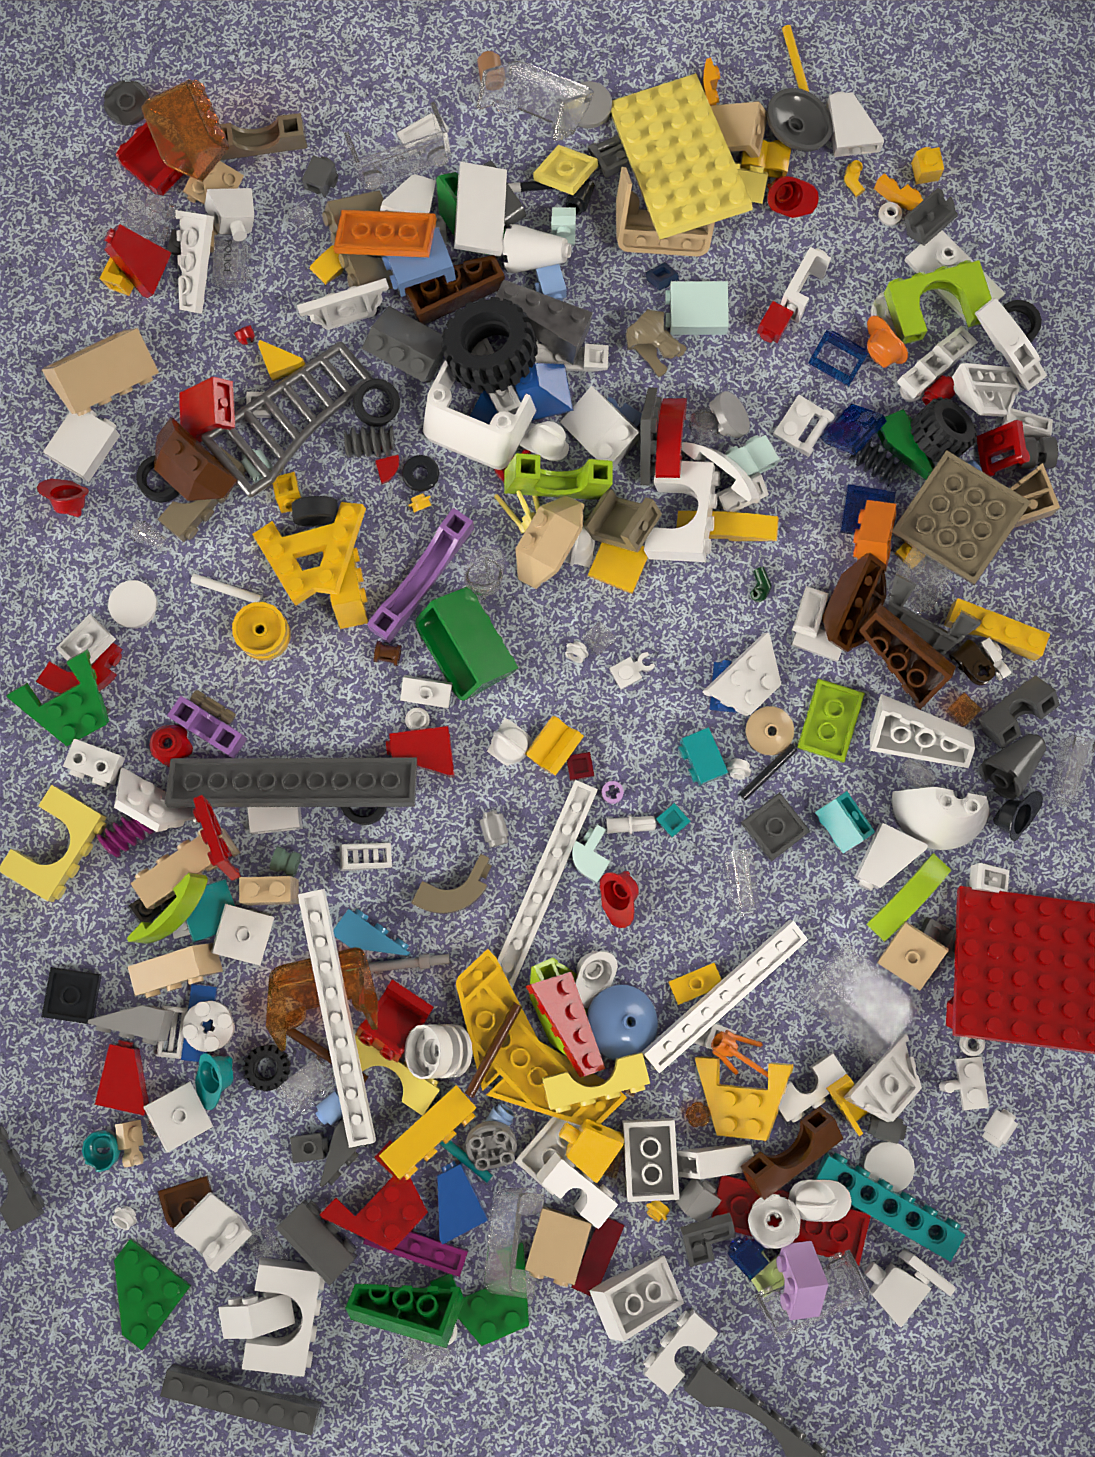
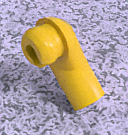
M853 160L848 164L844 175L845 184L856 197L865 191V188L858 181L860 171L863 169V164L859 160Z

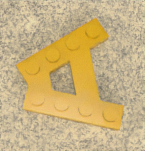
M341 502L334 523L283 537L273 521L252 534L296 606L316 592L339 594L366 511L363 504ZM325 551L321 564L318 567L303 570L296 559Z

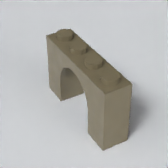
M380 190L327 201L322 217L325 226H329L333 246L341 211H380L382 201L384 200ZM339 254L341 267L345 268L348 274L349 287L361 286L386 278L388 290L393 289L389 277L393 274L391 269L386 270L383 258H372L357 254Z

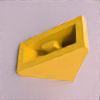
M259 340L258 346L272 381L289 376L305 365L303 358Z

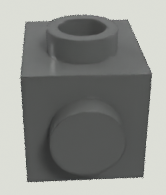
M313 155L302 177L303 186L308 191L326 197L330 187L334 188L337 184L338 174L336 167L329 158L323 156L320 158Z
M323 1131L290 1137L293 1163L326 1158V1152H329L328 1136L324 1137Z

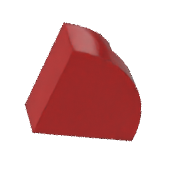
M398 454L375 460L381 484L389 482L397 473L400 465Z

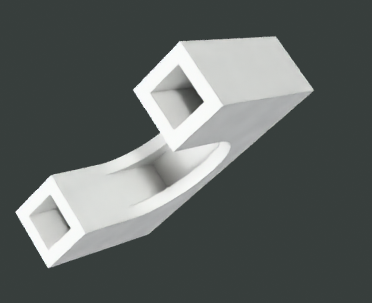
M682 461L680 478H656L655 475L654 485L658 492L691 495L698 501L697 513L688 524L680 528H653L645 540L644 551L648 559L706 562L707 554L711 553L712 544L711 539H709V533L714 530L712 510L717 507L715 488L720 485V471L716 470L714 462Z
M260 1257L255 1291L284 1294L291 1297L299 1305L303 1317L296 1330L287 1336L280 1338L259 1336L246 1339L242 1369L304 1377L305 1368H311L313 1352L308 1350L310 1342H315L317 1326L313 1325L314 1316H319L321 1300H317L318 1290L324 1289L325 1281L308 1263Z

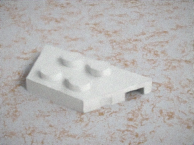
M386 278L365 285L352 286L342 292L327 294L322 298L299 304L297 308L300 316L308 315L313 323L320 324L326 330H330L373 317L377 312V307L383 300L382 292L387 291L389 287Z
M769 633L762 634L702 691L704 695L715 697L721 701L720 703L727 707H733L737 712L745 716L751 715L782 685Z
M121 768L118 776L119 782L114 808L156 832L164 831L171 827H181L185 821L189 820L198 823L193 813V807H167L165 804V791L127 769Z
M907 1034L899 1035L844 1096L846 1101L886 1122H893L922 1089L919 1076L916 1073L914 1057H909L906 1042L909 1041Z

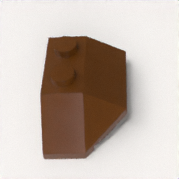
M170 417L156 437L154 470L187 501L225 499L238 479L174 418Z
M866 553L841 574L822 617L828 641L844 652H849L867 641L860 632V628L866 618L879 604L883 605L886 599V564L870 553Z

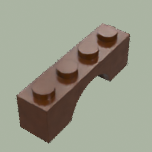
M819 1106L800 1121L798 1136L787 1150L777 1155H766L760 1151L740 1167L749 1186L763 1200H766L841 1142L843 1136L835 1118Z

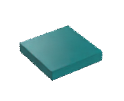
M226 879L206 885L199 903L187 918L186 924L193 943L215 936L225 904L235 906Z

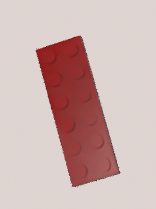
M729 1175L720 1176L716 1194L722 1201L712 1212L710 1218L730 1213L735 1232L753 1237L749 1229L748 1217L753 1204L761 1197L749 1186L747 1180ZM778 1189L773 1194L780 1195V1197L788 1200L790 1192ZM850 1208L846 1216L837 1221L814 1222L800 1219V1232L792 1243L812 1241L817 1255L860 1266L871 1216L863 1211ZM772 1215L770 1216V1222H768L767 1224L769 1226L773 1225L774 1227H778L779 1222H781L782 1219H776V1217Z

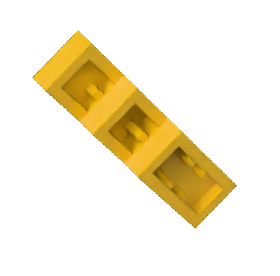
M678 511L676 528L688 524L695 517L697 511ZM712 511L714 530L710 531L709 539L777 541L778 516Z

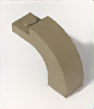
M480 854L470 876L458 888L442 890L422 881L411 904L428 912L438 914L455 913L468 908L483 895L488 885L480 882L481 877L486 879L492 868V865L488 864L490 858Z

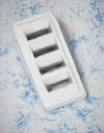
M391 843L341 844L339 847L340 871L392 868ZM373 849V863H369L368 850ZM378 849L386 850V859L383 850L384 863H379ZM358 850H363V863L358 861ZM348 851H353V864H348Z

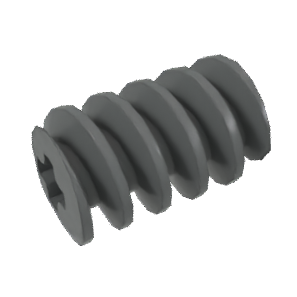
M371 426L367 434L364 427H361L359 434L356 433L354 427H351L350 434H347L344 429V445L347 457L351 458L354 451L358 458H361L363 451L367 457H371L373 450L376 457L381 456L382 450H384L387 457L390 456L392 449L395 451L393 426L389 427L388 433L385 432L383 426H380L378 433Z

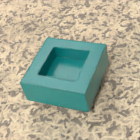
M675 803L656 818V821L671 838L691 822Z

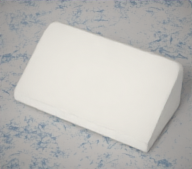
M1013 408L1003 418L1002 425L1014 420L1022 421L1024 437H1034L1036 441L1040 437H1051L1052 419Z

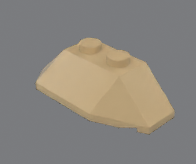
M563 496L538 508L515 549L518 580L537 589L541 583L547 581L559 571L582 531L583 503L568 496Z

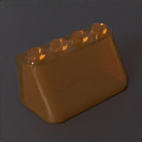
M186 80L148 98L141 107L162 160L172 169L203 182L230 148L225 137L226 135L219 124V118L213 110L212 102L206 94L205 86L198 80Z

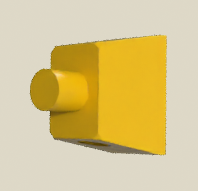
M585 1119L579 1129L566 1122L559 1132V1136L569 1142L566 1147L567 1158L596 1183H598L624 1145V1134L589 1119Z

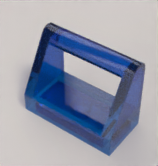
M828 328L808 364L849 387L869 353L866 348ZM826 342L859 359L850 376L817 358Z

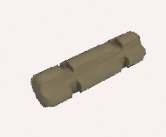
M199 690L192 694L191 702L197 706L201 705L202 709L217 718L220 717V720L230 725L236 716L234 712L228 708L225 709L223 705L210 697H205L206 695Z

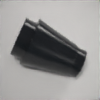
M587 179L574 195L569 194L566 197V208H576V215L585 212L595 184L590 179Z

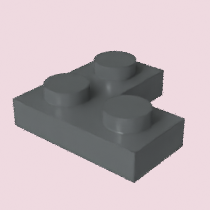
M730 1213L717 1215L710 1219L680 1227L690 1267L714 1261L711 1244L736 1237Z

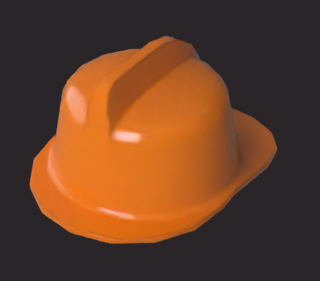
M871 316L867 322V330L870 335L867 341V350L870 357L883 368H887L893 363H905L908 359V351L905 344L881 317Z

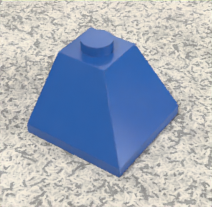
M535 363L532 368L529 367V374L525 378L521 377L520 383L516 385L520 402H522L526 394L531 396L536 409L531 421L574 411L564 364Z

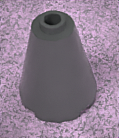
M1027 734L984 760L979 766L982 779L985 783L989 779L996 786L993 791L1003 798L1014 800L1016 797L1021 796L1046 752L1045 741L1037 734Z

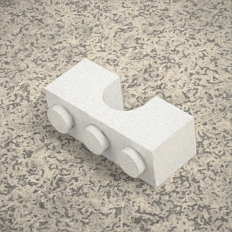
M833 1053L827 1054L809 1066L815 1075V1085L809 1092L800 1093L791 1081L787 1082V1088L782 1096L778 1111L786 1122L791 1120L794 1123L805 1115L803 1111L809 1107L817 1108L826 1101L825 1096L829 1094L826 1088L847 1074Z
M555 1152L536 1177L560 1199L568 1190L580 1188L581 1195L573 1206L581 1216L599 1229L618 1205L612 1198L614 1193L604 1184L599 1187L583 1171L580 1172L575 1168L576 1165L567 1158L566 1154L562 1157Z
M693 1308L689 1313L684 1311L676 1321L679 1326L673 1333L668 1331L660 1341L662 1347L655 1354L652 1351L643 1362L645 1365L643 1369L644 1374L667 1395L672 1392L685 1376L684 1370L674 1361L677 1350L683 1346H692L702 1354L718 1335L716 1328Z

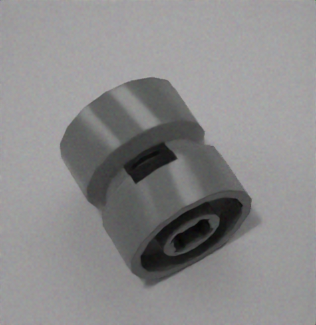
M1025 437L1030 461L1024 464L1018 463V468L1033 469L1036 465L1039 466L1042 463L1044 468H1054L1058 460V443L1056 438L1040 437L1036 441L1034 437Z

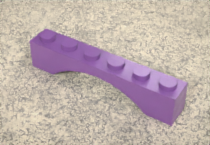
M455 508L450 511L412 571L394 593L381 604L367 623L371 632L390 644L474 530V523L471 519Z

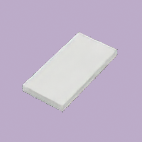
M460 162L454 249L495 256L502 255L506 169Z
M943 230L925 246L920 244L904 260L916 273L925 272L927 274L934 272L937 268L942 267L936 260L938 247L943 243H952L958 247L960 257L955 265L948 268L957 266L965 260L973 262ZM944 252L946 256H952L950 252ZM984 272L991 297L999 301L1005 295V292ZM934 289L966 322L958 299L948 291Z

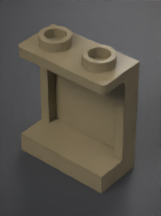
M608 489L587 518L584 527L593 540L638 553L662 513L653 499L645 497L642 503H637L619 498L612 489Z

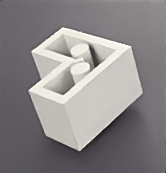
M263 1292L264 1296L260 1298L256 1295L244 1299L243 1296L228 1299V1304L218 1307L223 1338L251 1339L295 1324L291 1297L284 1294Z

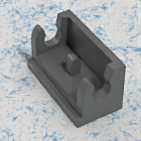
M937 188L904 217L907 235L925 246L958 217L952 197H949L946 201L943 190Z

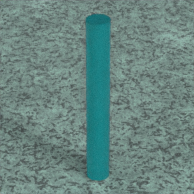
M451 1140L447 1144L443 1141L439 1143L486 1183L492 1178L493 1175L488 1170H478L469 1159L467 1153Z

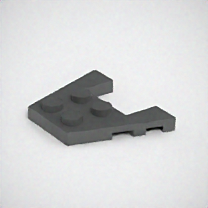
M899 574L895 575L888 610L941 655H945L954 645L958 644L965 636L980 626L981 620L961 610L950 630L946 631L904 607V604L916 584Z

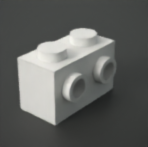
M74 739L63 767L70 769V775L81 779L84 778V775L93 778L92 783L106 787L107 783L115 785L125 758Z

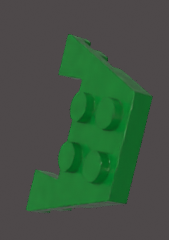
M88 649L66 661L80 682L74 687L43 704L28 683L23 684L6 695L10 701L65 746L72 744L74 739L79 740L110 722L102 694L97 687L95 680L97 676L95 669H92L91 656Z
M523 1242L501 1250L510 1277L464 1296V1302L458 1319L481 1346L529 1326ZM449 1273L430 1281L431 1286H438L442 1289L457 1287L453 1275Z

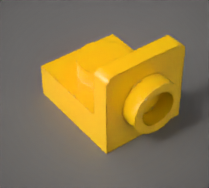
M295 471L279 475L274 483H272L275 499L281 513L292 512V502L301 498Z

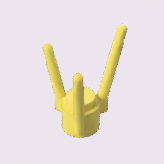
M518 490L516 493L526 514L521 518L523 522L518 519L501 497L495 494V499L518 526L521 534L525 533L535 512H530L521 491ZM532 496L537 512L540 507L538 496Z

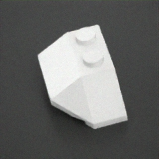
M963 363L959 365L952 376L955 393L959 396L960 400L979 415H1008L1014 403L1015 395L1020 390L1011 367Z

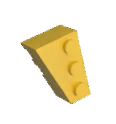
M357 547L353 548L339 594H330L332 608L340 629L368 623L365 602H368L365 588H361L360 583L364 582L361 567L357 568L356 562H360Z

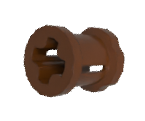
M377 641L373 661L376 663L384 661L398 666L402 645L395 647L382 644V641Z

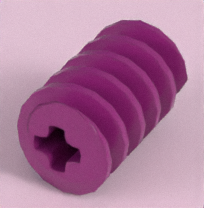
M122 816V826L113 822V832L105 828L106 837H102L99 834H96V837L109 854L119 858L121 856L120 849L125 852L129 851L128 843L136 846L138 843L136 837L144 840L146 838L144 831L153 834L154 830L132 817L128 820Z

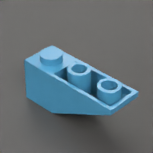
M358 908L354 912L348 909L333 929L334 936L353 949L405 956L411 954V952L407 951L409 947L407 943L398 937L395 941L391 940L386 936L389 932L379 923H376L373 927L366 921L369 916Z

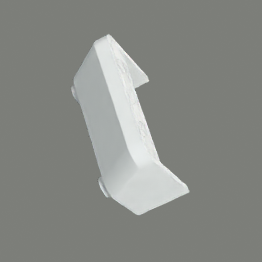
M444 361L428 392L423 424L424 435L430 442L498 470L506 468L536 412L531 396L528 394L524 396L515 415L502 411L494 415L490 424L479 421L448 408L452 401L450 389L455 378L447 361Z

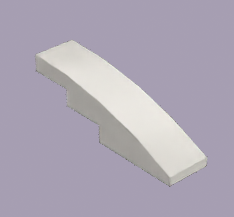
M960 326L939 342L913 368L902 375L897 383L914 399L960 360L978 341L964 327Z

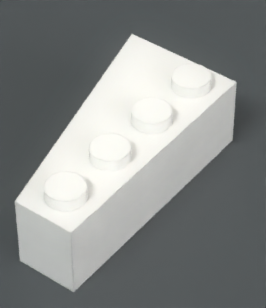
M881 694L870 731L871 751L969 768L975 750L972 731Z

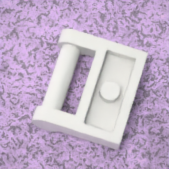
M798 395L774 431L773 436L809 457L814 451L813 446L826 426L832 423L835 416L830 411L823 410L801 395ZM815 415L820 418L805 443L799 441L798 439Z

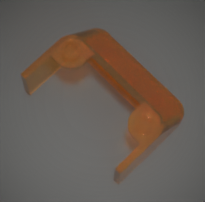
M355 947L338 951L347 1000L352 999L355 1010L363 1012L372 1030L377 1029L378 998L368 959L361 948ZM311 958L277 966L269 975L266 1028L279 1050L285 1051L286 1031L299 1027L305 1021L306 1010L320 1007Z

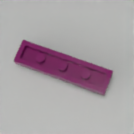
M411 1231L392 1252L366 1239L363 1241L365 1245L458 1277L461 1275L468 1254L466 1249L448 1243L442 1245L440 1240Z

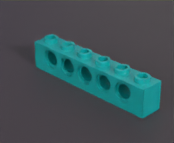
M828 1152L825 1153L812 1180H832L838 1182V1176L841 1173H849L850 1180L842 1185L850 1193L851 1205L949 1262L952 1261L965 1237L964 1232L960 1229L961 1224L949 1217L946 1220L938 1217L937 1210L927 1204H924L923 1207L914 1203L916 1198L904 1191L901 1194L892 1191L893 1185L884 1179L879 1178L878 1182L869 1177L870 1172L859 1165L856 1168L848 1165V1159L839 1153L834 1152L833 1155ZM866 1185L872 1186L873 1191L870 1196L863 1197L860 1195L862 1187ZM886 1199H895V1206L892 1209H883V1203ZM909 1212H917L918 1217L915 1222H906V1215ZM932 1225H940V1232L937 1235L930 1236L928 1234L929 1228Z

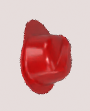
M781 176L767 185L769 189L767 202L770 209L776 213L796 218L812 214L818 205V191L809 182L792 176Z
M52 478L40 482L37 486V492L50 500L55 512L74 517L81 516V510L85 507V496L89 493L88 488L70 480Z
M629 871L617 874L613 872L605 873L600 879L602 908L613 926L626 928L634 920V902L639 895L638 885L630 876Z

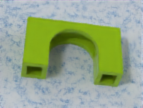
M965 260L954 267L942 266L931 273L919 272L911 278L905 280L897 278L889 282L883 294L896 335L904 344L923 340L928 331L920 308V296L930 290L941 289L953 294L960 302L968 328L981 324L975 312L988 303L992 297L980 260L973 262Z
M516 453L506 467L504 475V494H517L516 492L520 490L522 495L557 498L568 496L573 499L599 500L613 485V461L588 459L581 468L576 470L549 471L540 469L541 455Z

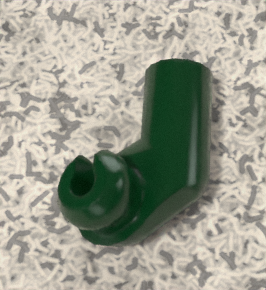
M764 566L753 570L757 584L751 591L750 596L755 602L764 601L772 588Z

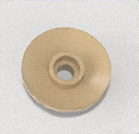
M773 706L762 707L749 717L745 728L746 738L750 746L761 754H779L793 740L794 725L792 719L780 708ZM770 726H773L776 730L772 736L768 734Z

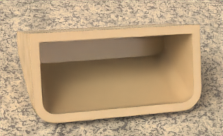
M138 328L115 333L42 369L46 379L71 414L77 413L78 416L90 412V407L97 403L99 406L112 401L111 396L117 393L121 396L133 390L132 386L137 383L141 386L153 381L152 376L159 373Z

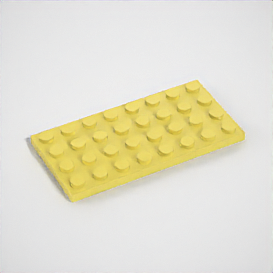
M696 73L612 100V119L659 240L753 210L751 199Z

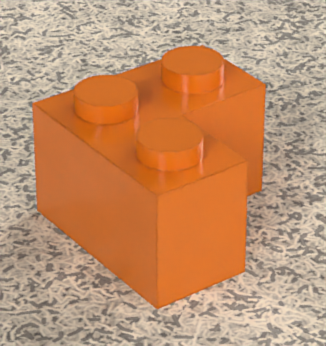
M867 500L865 509H860L858 524H861L860 529H855L853 543H856L853 557L857 558V561L866 553H870L886 564L887 571L891 553L892 530L896 520V504Z

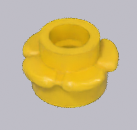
M651 1201V1203L646 1204V1207L649 1209L647 1214L656 1222H659L661 1219L663 1221L667 1220L666 1216L670 1210L661 1201Z

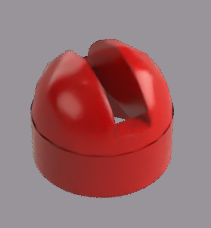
M247 325L234 332L236 339L242 345H248L247 338L252 343L255 337L251 325Z

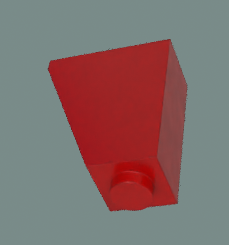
M121 224L113 229L110 228L104 239L107 242L104 250L143 297L149 298L153 296L171 256V252Z
M448 726L389 733L390 740L386 741L387 755H392V758H417V768L450 778L455 777Z
M118 1040V1044H109L94 1105L143 1116L147 1115L144 1106L149 1104L140 1049L133 1047V1042Z

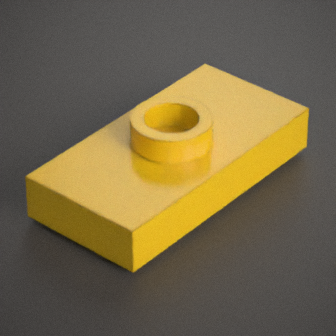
M711 963L673 979L668 983L677 1005H680L708 993L722 979L715 963Z

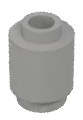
M497 810L482 814L483 819H480L479 822L485 843L489 844V848L509 843L507 839L509 833L503 813L498 814Z

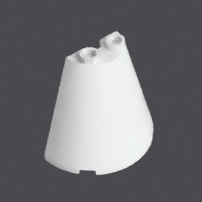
M940 787L892 792V807L897 823H899L905 834L928 844L927 848L950 850L969 843L982 831L990 813L987 796L967 793L964 799H958L954 796L953 790Z

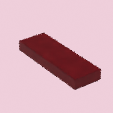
M608 1217L599 1229L595 1228L581 1261L575 1285H572L571 1288L591 1296L589 1290L601 1284L625 1224Z

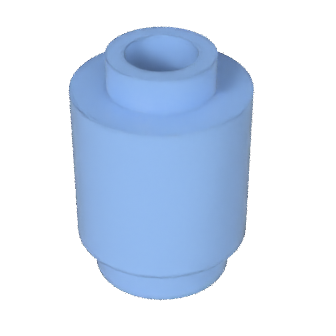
M336 1090L316 1106L318 1111L315 1114L324 1125L329 1123L332 1126L343 1117L338 1091Z

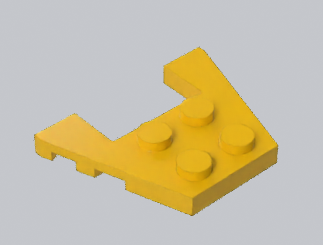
M695 1057V1063L716 1135L768 1140L794 1064L769 1063L768 1089L720 1084V1058Z

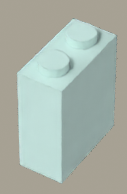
M671 281L670 289L665 290V305H670V313L665 314V327H670L671 335H727L729 327L728 281Z

